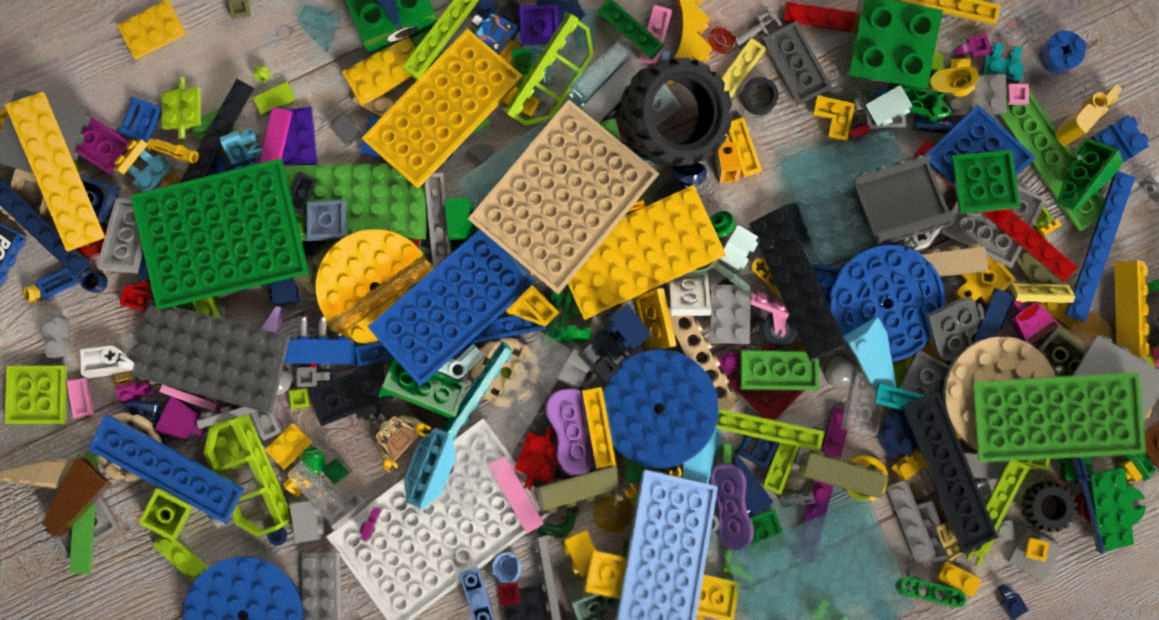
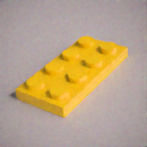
M409 37L342 71L343 77L361 106L414 78L402 69V66L416 50Z

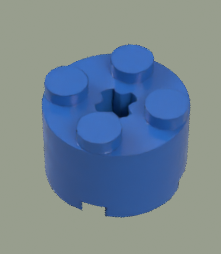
M1059 31L1041 47L1040 58H1042L1043 66L1054 74H1062L1072 70L1084 59L1086 42L1072 31Z

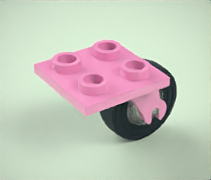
M757 291V293L752 292L750 304L772 312L763 323L765 338L776 346L790 344L796 338L797 331L783 300L775 298V300L770 299L767 294Z

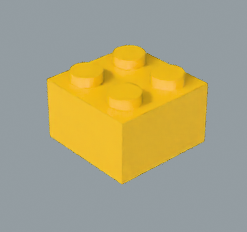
M584 528L565 537V543H563L567 556L571 555L573 559L571 566L575 574L579 573L580 577L587 575L591 551H596L587 528Z

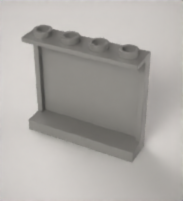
M1097 335L1092 339V344L1072 376L1140 372L1144 422L1159 397V367H1152L1147 364L1148 361L1143 357H1135L1129 353L1130 350L1114 345L1111 343L1112 340L1104 335Z

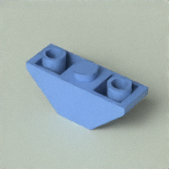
M479 568L459 573L473 620H495L489 593Z

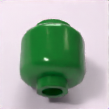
M310 447L304 449L303 453L299 455L300 468L303 474H307L309 477L321 475L320 472L326 467L323 451L318 450L317 447Z

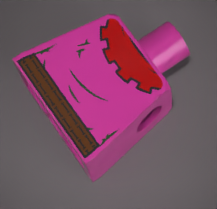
M1014 301L1013 306L1017 313L1010 317V321L1019 340L1032 344L1059 325L1038 302H1033L1027 306L1025 302Z

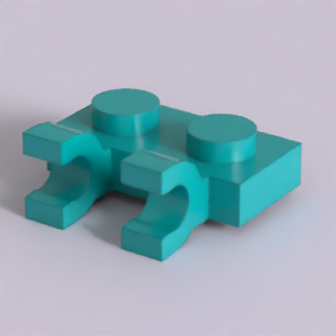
M995 43V45H992L991 57L986 56L984 58L981 76L1006 74L1007 81L1021 82L1024 62H1019L1023 47L1015 46L1014 49L1012 48L1010 59L1007 60L1000 58L1004 44Z

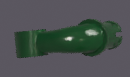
M571 507L567 508L566 514L568 516L563 525L558 524L557 526L544 523L539 526L538 533L555 537L556 540L557 538L569 535L574 528L576 518L580 514L579 508L577 507L576 513L572 515L570 513Z

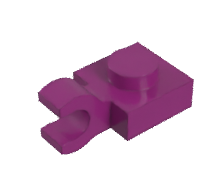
M987 34L970 37L966 40L967 44L957 46L954 49L955 57L970 53V57L974 58L992 52Z

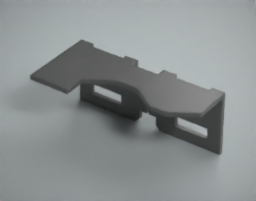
M813 482L805 483L804 487L797 490H783L781 495H779L783 508L796 506L797 503L801 505L815 503L812 495Z

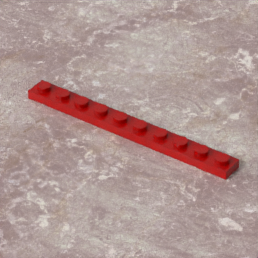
M927 140L913 156H924L934 145ZM932 168L933 173H935L940 179H942V180H943L946 184H948L953 190H955L943 177H941V176ZM1010 209L980 212L1060 281L1064 282L1077 269L1078 266Z

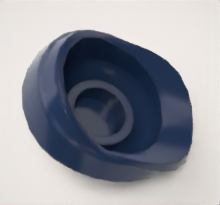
M699 162L692 165L670 166L674 177L687 187L692 185L696 187L707 178V169Z

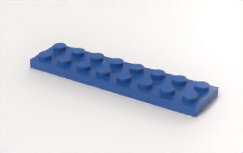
M109 414L104 415L88 449L225 524L229 522L245 489Z

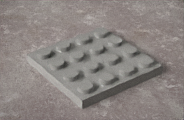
M1018 186L1021 206L1018 209L1010 210L1033 228L1047 199ZM956 202L952 209L956 218L952 225L943 227L940 235L967 248L968 245L980 244V247L985 246L986 257L1012 268L1022 247L982 213L959 214L958 203Z

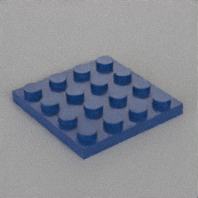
M979 105L924 155L931 156L930 166L954 189L955 182L951 161L953 155L1012 150L1016 176L1036 158Z

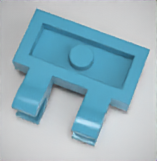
M252 128L245 130L241 135L236 131L220 138L221 144L232 164L254 157H261L262 148L260 143L252 145L249 150L245 146L257 141Z
M143 150L139 156L149 165L142 172L134 165H131L127 171L136 178L133 183L143 192L155 190L174 167L161 155L158 154L154 158L150 153Z

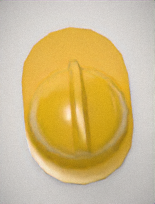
M970 66L944 69L932 76L931 85L937 91L950 92L954 96L963 97L975 89L979 73L974 67Z

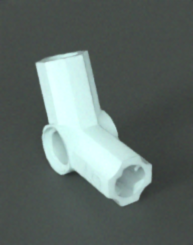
M472 344L457 360L451 358L438 371L453 378L462 379L484 357V354ZM456 365L463 367V373L459 376L453 372Z

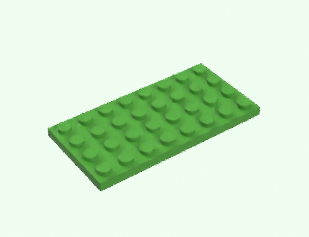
M390 164L284 166L289 189L298 172H302L317 180L308 202L346 200L347 236L353 232L365 229H385L396 232L408 239H426L427 205L425 184L423 183L417 189ZM305 207L302 215L295 213L302 241H308L306 239ZM336 239V240H319V241H339L340 239Z
M1140 372L972 382L978 462L1146 453Z

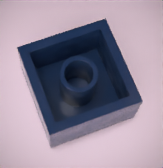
M628 304L617 305L601 318L604 322L602 324L604 329L608 333L611 332L616 342L625 349L634 350L651 336V333Z

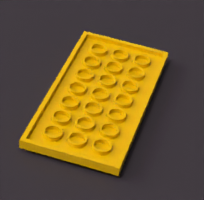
M466 29L420 79L362 137V140L419 189L520 83L523 75L469 29Z
M694 185L624 216L569 281L568 285L584 320L723 258L726 256V253Z

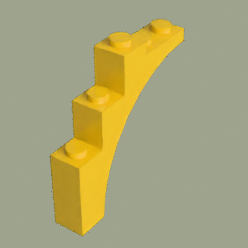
M677 0L682 20V36L675 58H690L691 60H699L705 63L712 56L710 54L712 47L698 34L702 35L709 28L710 18L698 7L705 0ZM669 81L665 85L668 83L673 84L675 81Z

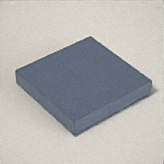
M346 200L306 202V239L308 241L336 240L347 236Z

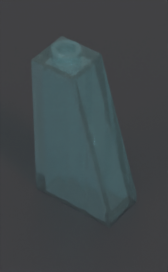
M617 41L570 85V95L584 106L631 59L630 48L626 44L622 43L621 45Z

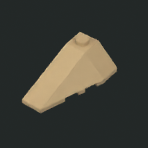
M54 458V461L0 471V481L12 482L14 480L15 483L59 488L73 463L66 462L65 458Z

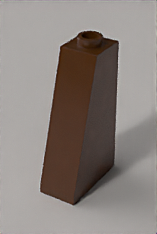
M77 457L74 460L42 521V524L46 527L45 531L53 537L63 536L113 484L86 457Z

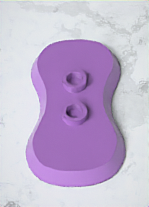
M577 389L557 391L549 397L546 404V413L558 436V463L561 469L568 475L579 476L587 474L596 468L583 393Z
M722 463L713 468L710 477V484L718 487L716 495L719 509L718 534L725 547L731 550H742L749 546L754 535L753 525L745 505L746 479L740 468L730 463Z

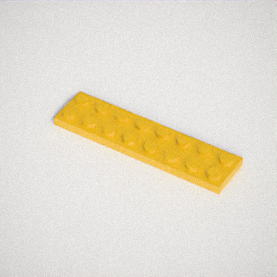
M41 92L5 104L66 251L69 252L104 239L105 236L45 93Z
M591 551L584 591L620 599L627 558ZM703 575L697 615L720 620H734L740 583Z

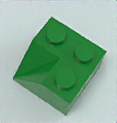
M468 197L445 199L448 238L452 243L466 242L477 232V227L468 220L475 211V205L473 202H470Z

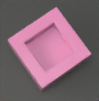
M1009 84L1007 86V105L1029 104V84Z

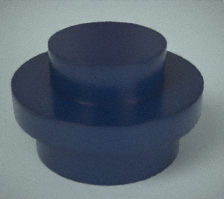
M281 527L276 531L268 533L267 537L272 545L280 546L286 542L288 535L287 531Z

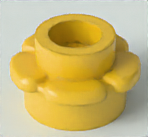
M33 284L24 287L23 295L25 301L36 303L37 299L40 298L39 288Z

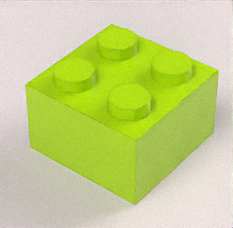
M156 488L138 524L175 541L180 536L194 507L166 491Z

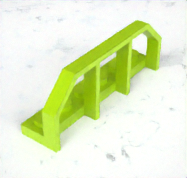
M564 13L563 21L548 44L542 47L544 50L529 73L523 76L525 79L507 107L502 109L524 125L552 120L594 56L590 29L570 13ZM577 25L584 30L588 53L579 68L556 53L558 49L561 50L566 43L565 38L575 30ZM555 58L576 71L560 97L539 84L545 75L544 70L547 66L552 65ZM534 86H537L557 100L548 115L526 120L518 116L524 107L522 104L526 98L529 99L532 96Z
M249 414L236 417L211 428L204 450L211 470L225 477L223 470L248 461L260 489L242 495L238 502L262 494L275 523L274 526L262 529L243 518L237 504L232 514L235 524L258 537L276 531L291 522V510ZM232 424L246 457L220 466L214 452L218 431Z

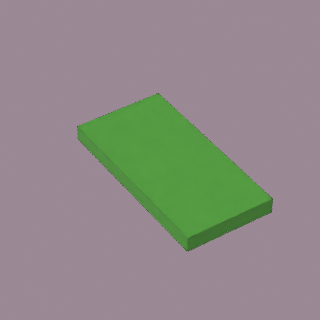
M741 350L740 390H819V359L811 362L806 351Z

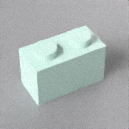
M900 85L866 104V107L877 127L880 125L885 127L893 122L892 118L898 115L903 117L910 113L909 109L912 108V104Z

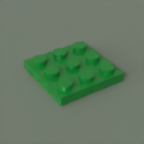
M1012 150L953 155L951 157L959 214L1020 208Z

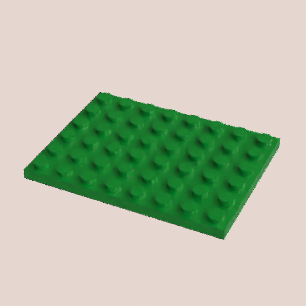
M282 159L130 195L157 310L309 274Z

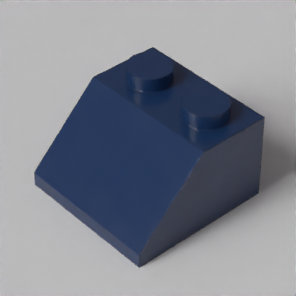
M79 175L99 223H103L112 211L121 187Z

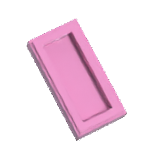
M82 377L66 381L73 419L94 415L88 378Z

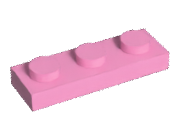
M654 5L647 30L663 43L672 10ZM661 51L653 60L641 52L639 61L648 64L656 63L659 60Z
M162 384L159 391L214 412L220 411L222 405L217 403V399L207 396L203 398L198 396L199 394Z

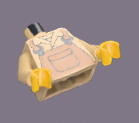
M380 414L373 423L381 429L376 435V446L379 457L383 462V468L391 473L389 470L391 465L397 468L398 465L394 461H397L420 435L426 437L423 431L425 428L430 430L431 427L413 416H393L388 421Z

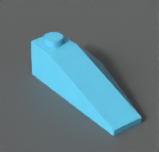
M876 316L844 336L849 349L874 392L876 391L877 383L896 388L887 332Z
M715 429L711 440L698 455L682 463V479L704 484L709 483L711 472L721 447V429Z

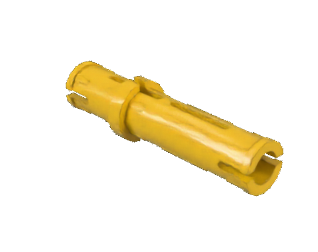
M154 137L149 138L147 142L148 149L173 156L176 160H185L190 163L198 161V152L186 149L183 145L176 146Z

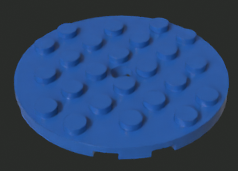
M883 244L862 250L843 265L832 284L829 305L843 336L877 316L887 332L892 361H898L912 356L926 345L925 343L931 336L925 315L945 306V294L937 270L922 254L904 246ZM885 298H890L891 305L885 309L882 306Z
M650 350L636 354L622 363V367L608 380L603 391L612 444L622 455L640 465L653 468H668L680 465L698 455L709 443L715 432L719 417V401L714 384L706 371L697 362L681 353L670 350ZM658 403H663L665 406V411L662 414H657L654 410V406Z
M235 556L211 565L194 581L185 599L183 620H242L238 615V612L241 610L248 613L249 618L246 620H303V604L301 603L299 590L295 583L280 567L258 557Z

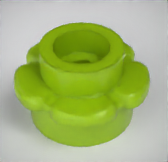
M259 65V67L255 66L253 68L254 72L252 75L257 80L266 82L267 79L271 78L270 70L266 66Z

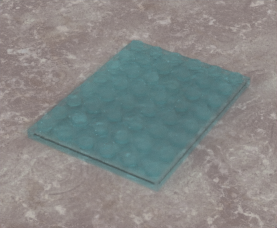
M869 497L749 545L747 548L724 555L749 620H889L915 609L911 598L902 596L896 591V582L903 577Z

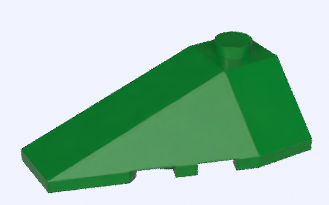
M1085 137L1073 153V160L1071 166L1068 167V175L1065 183L1062 185L1057 205L1074 212L1106 184L1123 164L1119 149Z

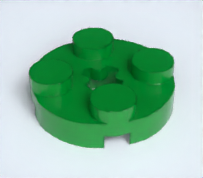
M564 326V329L560 327L552 328L553 341H575V343L590 341L591 328H579V330H576V326Z

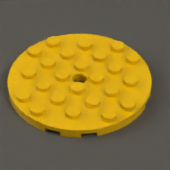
M365 229L353 232L335 243L324 256L316 278L317 301L328 323L340 334L348 336L349 339L359 343H378L380 341L367 327L431 272V267L423 252L408 238L396 232L385 229ZM371 283H379L381 289L378 292H372L369 287Z

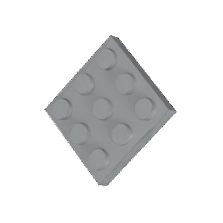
M102 495L96 500L93 544L121 528ZM53 500L38 508L44 518ZM72 527L63 536L55 537L67 559L71 555Z

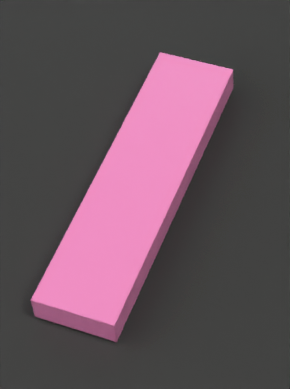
M506 455L489 464V468L525 532L529 533L543 525L542 518L525 488H523Z

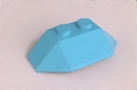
M435 428L418 442L404 477L406 503L422 510L442 494L456 459L452 435Z

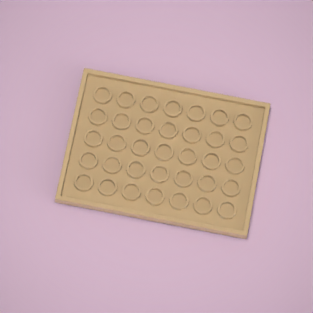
M568 99L470 215L468 220L554 292L559 294L657 178L659 173Z

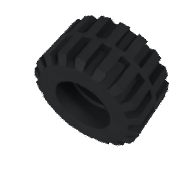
M1040 482V484L1032 485V489L1028 488L1026 490L1028 494L1022 497L1025 500V503H1021V507L1025 509V511H1022V514L1027 516L1025 520L1031 523L1032 527L1055 533V531H1063V528L1067 529L1070 527L1068 523L1075 521L1073 515H1077L1078 511L1075 510V507H1078L1077 502H1073V499H1075L1074 494H1070L1071 490L1065 488L1064 485L1053 482ZM1052 495L1057 502V511L1051 518L1047 519L1042 514L1041 503L1044 498Z

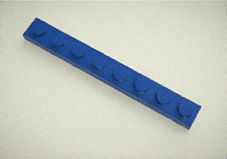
M1117 171L1112 177L1073 289L1074 301L1068 304L1064 316L1080 322H1086L1135 180L1134 176Z

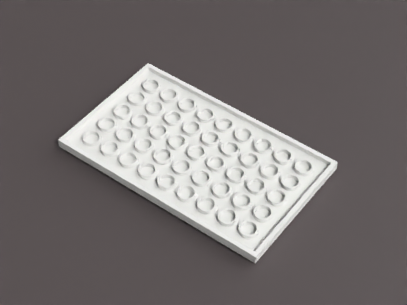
M484 418L453 441L456 459L442 494L421 510L406 503L403 478L340 528L327 536L330 543L340 553L344 562L387 620H413L461 583L459 573L477 567L481 568L526 533L488 466L505 455L513 469L516 461ZM514 469L519 480L524 486L527 476L524 473ZM532 485L531 490L525 489L542 520L552 514H547L546 510L541 511L534 485ZM378 507L382 509V512L377 520L370 541L365 542L360 539V527L363 522L366 523L369 519L372 508Z

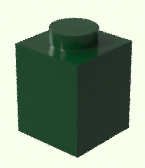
M336 457L322 469V472L334 485L339 484L353 472L341 457Z

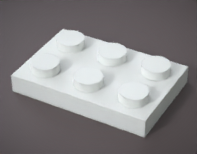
M708 271L687 273L669 282L671 315H711Z

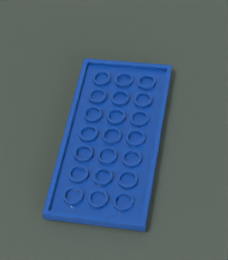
M478 230L367 328L414 381L421 386L506 311L532 285H535L536 281L514 257L484 232Z

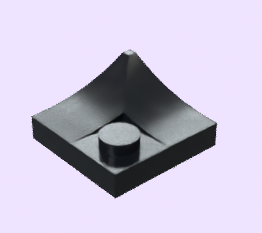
M603 329L599 330L578 354L602 383H606L622 367V363L632 357L623 346H620Z

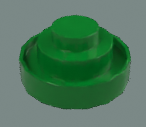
M720 211L710 217L718 237L728 235L735 227V219L730 212Z

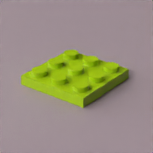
M6 366L5 424H66L67 366Z

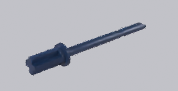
M1071 457L1076 476L1074 481L1081 484L1100 554H1103L1105 548L1087 486V481H1090L1091 478L1087 475L1083 457Z

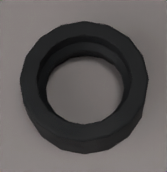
M756 77L746 83L741 93V102L749 113L764 115L775 107L779 92L776 85L770 79ZM762 85L770 91L771 100L766 106L756 107L750 102L749 92L754 86Z

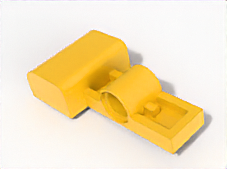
M1116 84L1105 91L1104 94L1099 92L1086 99L1082 103V109L1066 118L1056 129L1055 137L1057 141L1064 147L1087 133L1095 122L1108 111L1107 106L1117 101L1119 98L1117 95L1122 88Z

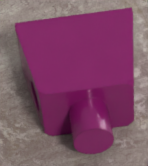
M171 396L155 430L188 439L193 433L202 437L207 427L198 428L196 421L201 417V413L184 400Z

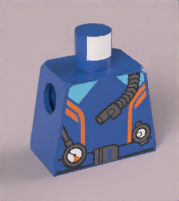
M493 13L486 20L477 14L471 22L472 25L478 28L475 35L498 55L511 39L514 40L519 33L517 25Z

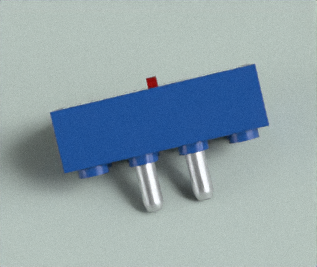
M301 317L299 320V336H297V339L290 338L284 364H311L312 368H316L317 364L356 365V342L349 339L348 336H336V340L326 336V318L319 319V335L316 336V340H312L313 337L307 336L306 317Z

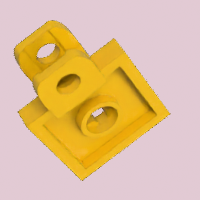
M987 257L988 271L960 275L965 284L956 291L954 298L955 300L966 298L964 295L966 294L975 301L979 298L987 305L994 288L1004 291L1016 279L1004 265ZM984 274L987 276L992 275L991 283L984 281Z

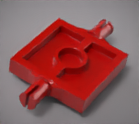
M548 425L544 436H537L529 432L514 467L515 470L527 476L523 486L525 489L531 490L534 480H543L548 483L552 481L558 466V444L551 439L555 430L554 427L551 428Z

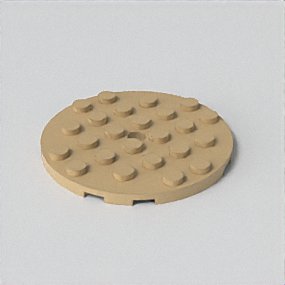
M991 337L969 345L959 357L955 358L944 381L943 401L955 431L965 443L977 449L972 382L1056 376L1048 360L1032 345L1012 337Z

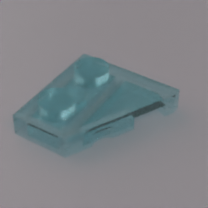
M304 4L297 21L324 52H328L341 19L338 16Z

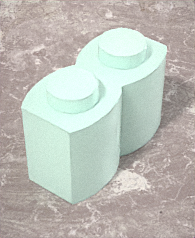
M737 225L723 248L726 256L718 260L735 270L743 269L749 260L746 258L749 251L753 252L758 245L756 241L758 236Z

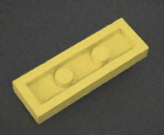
M1012 283L1010 289L1015 300L1021 302L1073 303L1075 298L1069 285Z

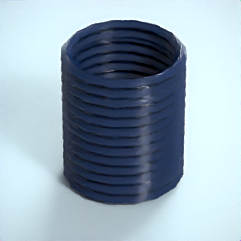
M94 270L84 271L79 278L80 286L89 292L101 293L108 286L107 277ZM93 275H97L98 284L95 288L91 289L89 280Z

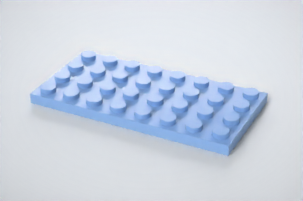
M642 470L616 620H696L717 486Z

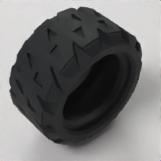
M690 58L664 60L649 64L646 68L639 70L630 79V85L625 87L621 97L623 107L619 108L620 124L625 129L622 132L628 144L635 148L634 151L643 159L663 166L692 165L711 157L713 152L722 146L727 138L725 134L731 128L733 114H729V111L732 107V101L729 91H724L725 82L716 71L711 72L709 65L699 60H691ZM669 81H675L685 86L694 96L698 107V121L695 130L686 141L679 145L666 140L657 130L653 120L652 110L656 94Z

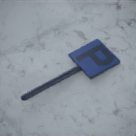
M223 157L217 158L207 176L226 172L225 170L257 161L259 158H250L225 166Z

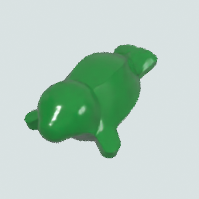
M889 84L886 93L896 88V86ZM913 87L903 88L912 104V108L909 109L910 112L927 116L931 121L943 120L951 115V109L942 100L946 92L937 90L932 92Z

